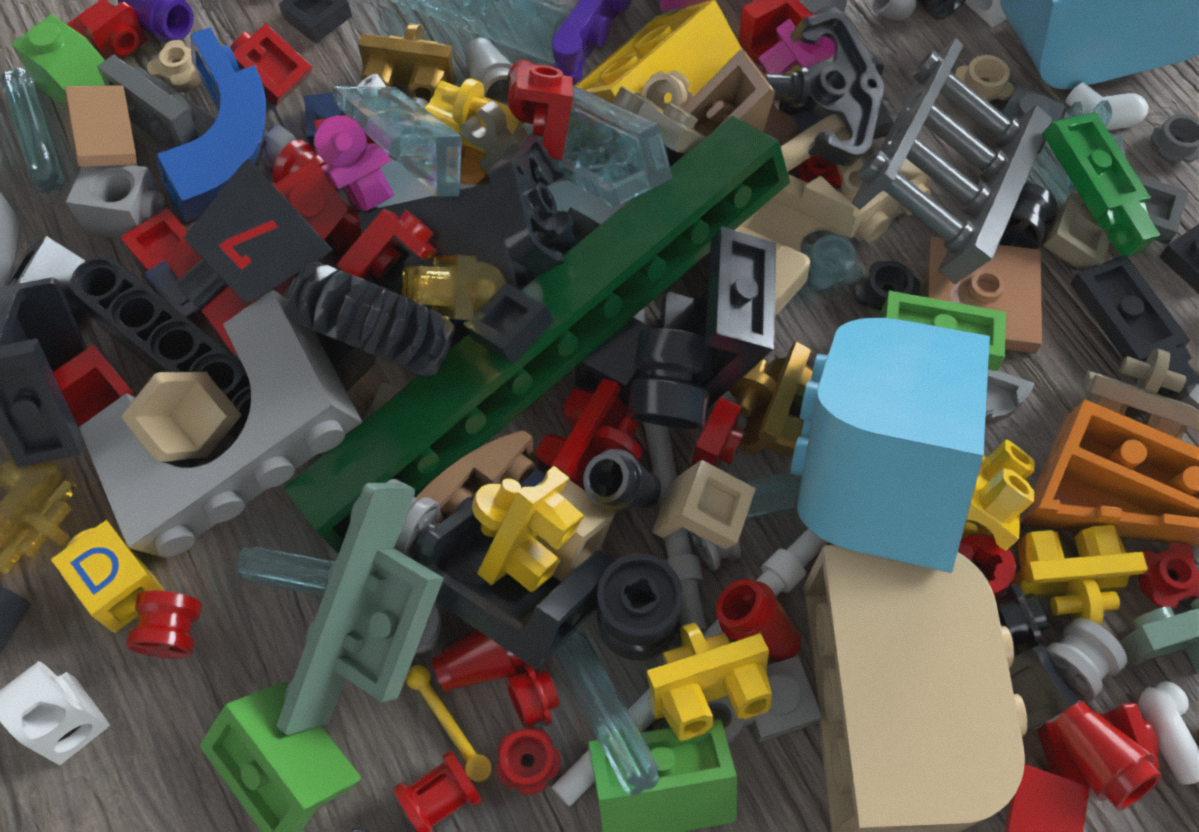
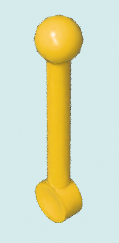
M423 665L410 667L405 679L407 685L413 690H419L466 761L465 771L468 778L475 783L487 781L492 774L490 760L484 755H477L429 683L431 680L430 671Z

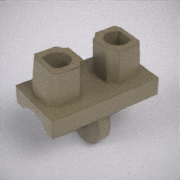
M1155 348L1145 362L1128 356L1124 358L1119 372L1137 378L1136 386L1090 370L1087 371L1081 385L1089 391L1086 400L1123 416L1128 406L1145 411L1147 413L1142 424L1180 440L1188 426L1199 430L1198 409H1195L1192 405L1157 394L1160 387L1179 393L1186 382L1185 375L1168 370L1170 363V353L1168 351Z

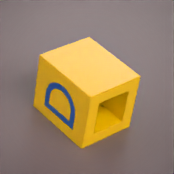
M107 520L95 528H90L77 534L70 540L66 549L51 558V561L89 614L113 633H116L139 616L135 611L138 593L152 590L165 591L137 552L127 547L124 537Z

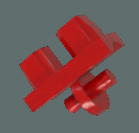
M602 379L596 391L573 388L564 403L563 416L568 425L574 427L569 437L565 438L552 433L545 435L535 451V457L544 471L547 472L555 466L569 477L570 481L585 490L583 482L585 469L588 463L602 452L610 449H621L630 453L639 462L643 455V450L638 442L632 438L639 426L626 415L627 406L619 397L621 388L618 382Z

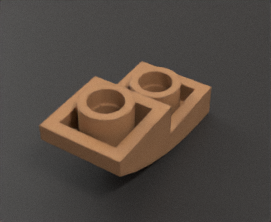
M521 430L479 447L443 471L416 498L429 497L440 504V515L437 521L440 524L453 515L463 500L468 497L474 499L477 491L484 485L502 484L505 479H513L521 486L536 466L534 463L535 456L532 436Z

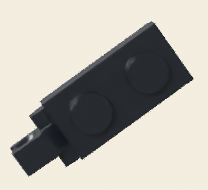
M1120 256L1106 261L1102 265H1096L1077 272L1070 283L1122 358L1124 359L1128 356L1145 362L1155 348L1168 351L1170 353L1168 370L1185 375L1186 382L1179 393L1160 387L1157 394L1178 401L1190 396L1189 394L1199 384V377L1188 364L1191 356L1186 345L1190 339L1129 257Z

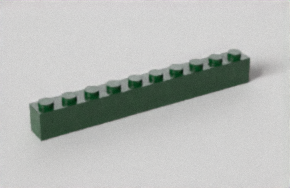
M731 116L563 256L564 263L538 276L521 290V292L546 305L554 322L513 364H510L475 342L470 334H468L450 349L446 361H442L436 375L426 377L419 375L345 436L344 440L337 447L327 451L287 484L283 490L317 533L339 554L351 522V510L367 483H387L391 479H397L414 488V497H416L448 467L465 455L483 446L710 252L711 238L721 226L736 230L790 184L779 140Z

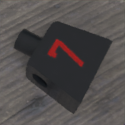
M248 158L241 164L184 236V239L202 259L178 279L175 285L201 311L229 286L246 304H249L298 274L303 264L317 262L333 249Z

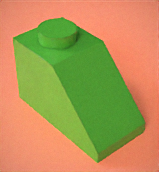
M52 14L11 44L36 87L64 108L65 86H106L97 67L105 59L84 36Z

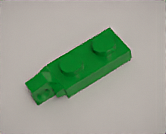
M1097 113L1052 121L1042 135L1077 189L1085 205L1095 220L1098 221V225L1104 231H1108L1109 241L1122 256L1141 253L1160 236V233L1149 218L1145 205L1151 197Z

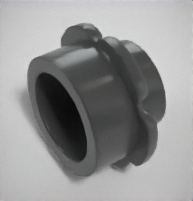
M1176 114L1170 116L1162 124V127H1156L1151 134V143L1156 147L1158 155L1171 163L1182 161L1189 163L1199 158V120L1190 115Z

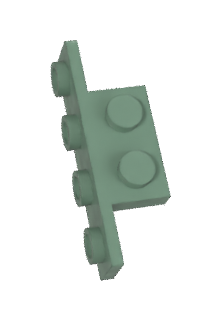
M367 483L363 487L360 497L353 505L351 522L339 555L329 570L328 585L317 615L307 630L306 645L295 675L288 684L284 694L285 702L276 727L286 735L326 725L331 719L345 679L381 703L399 697L444 579L394 549L415 494V489L405 483Z

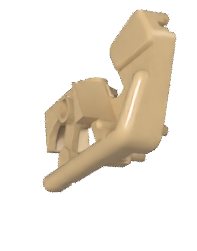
M833 114L825 117L781 146L787 172L812 157L808 154L809 146L819 132L832 131L838 139L842 141L849 140V132L839 115ZM861 158L851 166L837 165L842 180L841 192L834 189L821 175L807 183L788 174L790 184L735 230L776 243L775 316L807 282L810 259L807 255L800 252L802 240L808 234L827 230L849 239L854 237L859 243L863 240L871 243L878 239L887 230L891 221L904 212L908 216L912 215L909 210L885 191H881L860 210L851 203L863 182L857 178V174L863 166ZM905 158L899 173L930 197L931 191L929 186L932 179Z

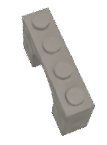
M273 289L223 324L249 378L251 406L241 434L234 444L220 457L205 465L193 468L187 459L167 462L156 461L121 418L122 414L136 398L129 394H125L79 427L128 548L165 558L187 551L194 545L195 539L217 523L228 521L239 515L247 502L266 489L279 486L288 481L293 476L296 468L316 454L327 452L337 447L344 440L345 434L362 423L316 332L290 321L283 311L288 299Z

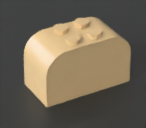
M823 545L803 586L816 702L823 717L819 722L832 832H961L996 814L1009 803L1021 783L1025 764L1022 737L1025 736L1027 731V713L1021 696L1013 693L1009 672L1014 658L1013 641L1008 628L1000 625L995 596L987 579L975 564L959 552H957L953 571L949 573L860 553L836 545Z

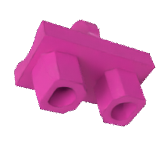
M788 19L776 28L778 43L758 59L765 71L771 74H786L795 65L806 66L809 70L816 63L830 59L835 53V45L828 37H819L814 45L803 43L800 40L794 43L790 34L794 31L795 26Z
M332 116L326 118L318 125L314 133V146L321 159L328 163L322 166L321 169L334 188H342L352 207H359L361 211L365 212L394 196L380 169L381 166L391 162L383 145L366 143V136L362 127L357 121L347 116Z

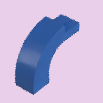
M211 27L190 34L192 64L218 110V116L211 128L199 138L157 154L159 178L183 223L199 218L241 164L248 158L258 167L261 160V147L265 137L266 98L260 75L255 65L239 70L232 50L228 45L220 46Z

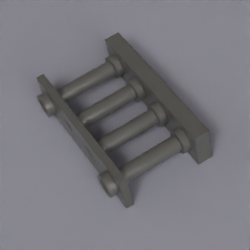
M956 38L940 54L931 50L914 69L911 76L916 80V83L881 148L869 157L858 172L857 178L863 182L851 202L860 210L881 191H885L945 239L944 246L948 250L938 272L953 284H957L993 259L1043 142L1044 136L1042 133L1052 121V117L1038 105L1020 119H1017L1015 116L1008 119L954 75L951 69L964 46ZM939 92L993 135L992 142L995 144L993 151L934 104ZM922 125L926 126L978 168L976 173L980 177L978 185L917 138ZM905 158L962 203L960 209L964 212L961 221L899 173Z

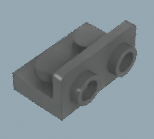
M112 55L97 66L106 86H124L130 121L169 149L199 138L211 128L216 120L158 77L150 76L141 67L133 69L115 55Z

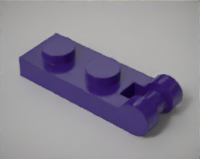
M580 0L557 31L552 40V55L555 59L553 67L561 70L564 76L572 77L573 86L583 78L582 65L596 46L601 47L605 43L610 32L611 23L618 13L624 14L627 11L631 0Z

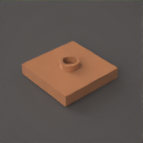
M930 236L926 246L924 297L1005 311V350L1036 354L1042 345L1041 250L998 245L992 260L957 284H953L938 272L948 250L944 246L945 239Z

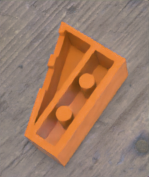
M1084 399L1063 420L1034 488V502L1025 509L1020 524L1077 532L1093 526L1114 525L1120 537L1163 543L1182 542L1188 546L1199 547V447Z

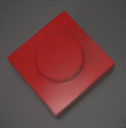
M165 208L120 238L144 270L148 271L164 260L163 254L184 242V236L188 231L172 212Z
M719 397L695 446L691 467L701 460L717 468L721 461L732 464L745 434L744 431L736 428L742 406Z

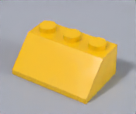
M710 0L653 18L573 86L570 115L614 147L625 146L628 134L645 131L633 123L634 120L611 106L621 86L626 87L633 93L638 92L642 94L644 85L652 75L657 72L669 74L671 71H677L688 79V90L692 92L694 97L740 49L742 50L716 0ZM668 92L664 96V101L669 103L672 100V95Z

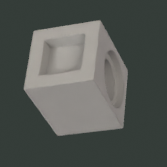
M135 165L86 166L80 168L66 204L86 234L121 239V236L164 210L165 198L148 167Z

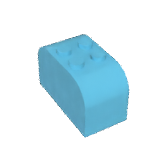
M1000 0L1004 15L1045 83L1057 89H1074L1082 82L1086 85H1092L1179 63L1199 55V0Z
M890 318L853 320L837 329L829 355L817 353L811 381L808 380L800 414V419H803L804 423L801 437H798L790 472V474L802 476L797 511L800 519L809 530L829 543L848 550L952 573L984 453L990 336Z

